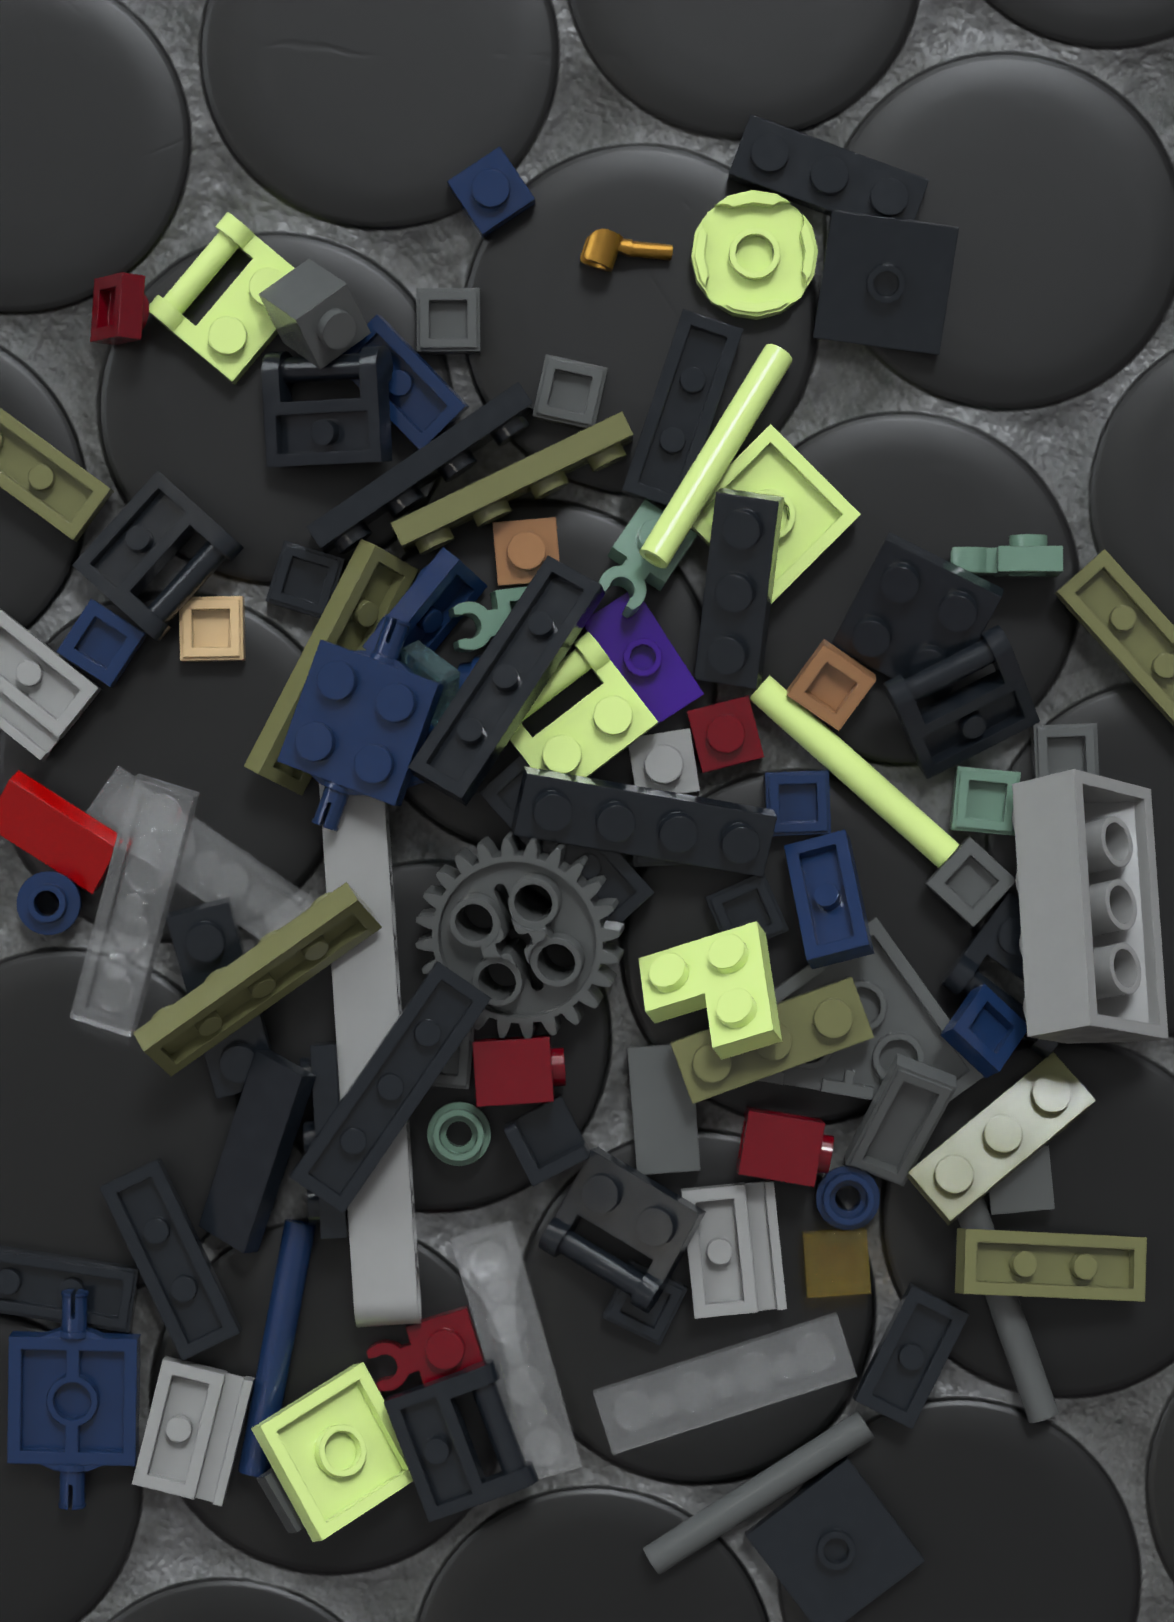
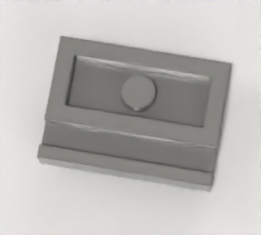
M0 609V728L39 760L45 761L50 755V751L66 735L102 689L5 611Z
M763 1180L750 1183L741 1182L681 1189V1196L706 1211L687 1246L694 1318L787 1309L774 1181Z
M165 1356L162 1360L132 1484L193 1500L198 1498L213 1502L214 1505L223 1506L255 1378L250 1376L243 1377L227 1373L228 1371Z

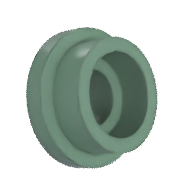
M452 1102L442 1106L432 1116L427 1129V1139L432 1152L438 1159L449 1165L465 1166L474 1163L484 1155L491 1140V1127L486 1115L475 1105L467 1102ZM454 1122H464L471 1129L472 1137L464 1145H456L448 1138V1127Z

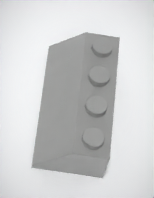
M1076 769L1012 784L1014 808L1012 812V825L1015 830L1017 857L1015 881L1019 893L1021 924L1019 947L1023 957L1025 991L1023 1012L1027 1024V1037L1066 1044L1143 1042L1169 1039L1151 789Z

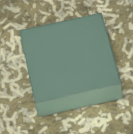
M955 767L949 830L1015 836V830L1012 825V812L1014 809L1012 784L1020 782L1021 772Z

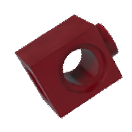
M550 1034L533 1035L532 1038L526 1039L524 1036L474 1039L472 1042L477 1107L554 1102V1087L566 1086L564 1048H551Z
M746 1106L736 1171L739 1175L815 1187L817 1172L825 1174L829 1172L834 1136L824 1134L825 1123L822 1119Z

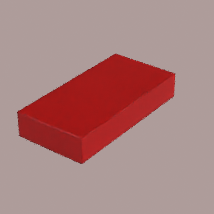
M20 770L9 779L0 796V835L58 873L67 876L71 881L91 894L101 886L126 838Z

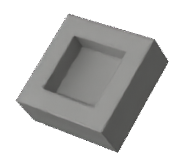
M690 728L643 735L628 746L635 786L681 794L700 791Z

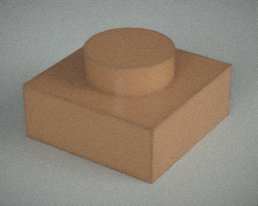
M556 517L493 522L498 588L529 585L548 555L560 561Z
M823 639L787 688V696L839 731L876 682V674Z

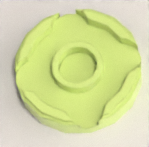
M750 190L727 196L707 212L695 231L691 263L696 284L711 304L731 316L759 320L783 313L802 298L815 275L818 248L812 225L804 214H801L788 200L775 193Z

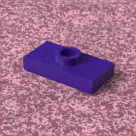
M627 592L591 615L584 628L596 639L612 663L653 714L658 724L703 696L704 693L644 601L632 617L627 619L621 615L630 599Z

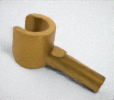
M602 228L594 231L586 238L580 255V261L590 267L611 272L618 254L627 257L671 261L673 245L633 241L632 239L623 238V236L612 230Z

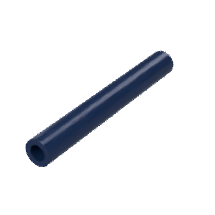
M285 1219L238 1468V1472L249 1476L259 1477L271 1468L251 1428L281 1410L283 1406L316 1224H309L307 1221Z

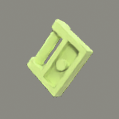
M227 212L215 226L219 231L218 234L164 298L160 295L154 298L149 304V313L235 385L278 334L259 293L295 268L259 239L241 221ZM239 248L252 260L195 326L182 314Z
M587 631L574 641L573 645L576 649L562 659L522 721L590 669L593 670L603 684L534 737L529 734L522 723L519 725L510 741L531 768L589 777L658 724L656 718L612 663L596 639Z

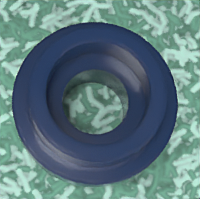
M53 871L40 872L28 878L21 886L17 896V911L20 919L30 930L42 935L59 934L69 929L78 919L82 906L81 895L76 884L67 876ZM45 891L55 893L59 899L58 910L50 916L41 913L37 906L38 897Z
M840 1166L830 1170L828 1174L822 1177L817 1186L816 1205L823 1219L835 1228L841 1230L861 1228L873 1219L879 1208L880 1194L876 1182L867 1172L851 1166ZM843 1186H853L858 1190L859 1200L852 1208L843 1209L836 1204V1193Z

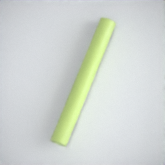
M774 344L765 345L639 550L640 555L652 565L659 568L668 567L793 362L791 355L781 347Z
M770 675L750 696V701L938 868L942 866L958 848L959 843L812 712L788 697L787 690Z

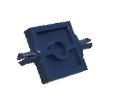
M385 615L386 619L374 651H353L320 639L277 762L309 773L317 782L325 786L314 819L311 822L330 830L338 831V825L349 795H367L393 806L402 805L412 777L408 766L424 744L445 686L442 683L415 674L408 666L398 660L412 624Z
M75 1289L61 1291L62 1327L48 1332L13 1331L9 1335L7 1463L40 1464L52 1470L60 1471L58 1507L64 1510H68L72 1504V1486V1510L86 1507L85 1471H90L103 1465L136 1466L139 1457L141 1334L103 1333L96 1329L88 1328L89 1291L85 1289H79L76 1294Z

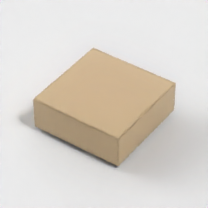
M243 596L191 597L179 610L180 661H246L245 598Z

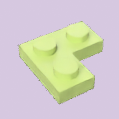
M757 921L638 958L645 1012L654 1023L707 1008L712 1048L721 1060L782 1042L766 933Z

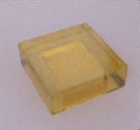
M865 1227L855 1230L833 1229L802 1232L807 1298L871 1293L868 1240Z

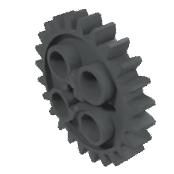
M509 832L503 839L501 850L498 851L494 842L489 836H486L477 844L478 858L467 848H462L454 857L458 869L444 864L436 874L443 887L431 885L424 892L423 898L435 908L423 909L416 917V923L431 929L432 932L422 935L415 944L417 949L434 952V956L426 962L421 970L423 974H428L436 961H438L491 997V1000L474 1023V1029L479 1030L490 1017L497 1020L499 1038H505L514 1023H519L525 1039L532 1038L540 1021L551 1036L556 1035L562 1026L561 1014L568 1021L577 1025L584 1016L581 1002L596 1009L603 998L597 986L610 988L617 976L605 964L618 963L624 952L617 945L608 943V941L620 937L625 929L623 923L606 920V916L612 913L619 904L618 899L598 898L597 893L607 878L604 875H600L586 880L582 873L589 858L585 855L571 865L563 861L566 853L565 843H559L549 854L543 852L542 839L531 838L526 848H520L517 836L513 832ZM498 884L506 887L509 894L508 903L502 893L497 890L496 886ZM535 884L543 887L551 896L552 907L540 909L531 905L525 897L524 886ZM476 904L488 910L492 916L493 927L480 928L472 924L466 915V905ZM513 926L518 934L529 933L532 939L527 946L522 938H510L508 933ZM551 944L565 946L573 954L575 965L572 967L557 966L547 955L546 947ZM498 963L511 969L515 976L516 985L506 987L496 983L489 974L488 965ZM532 970L536 977L543 982V987L539 988L533 984L530 976Z

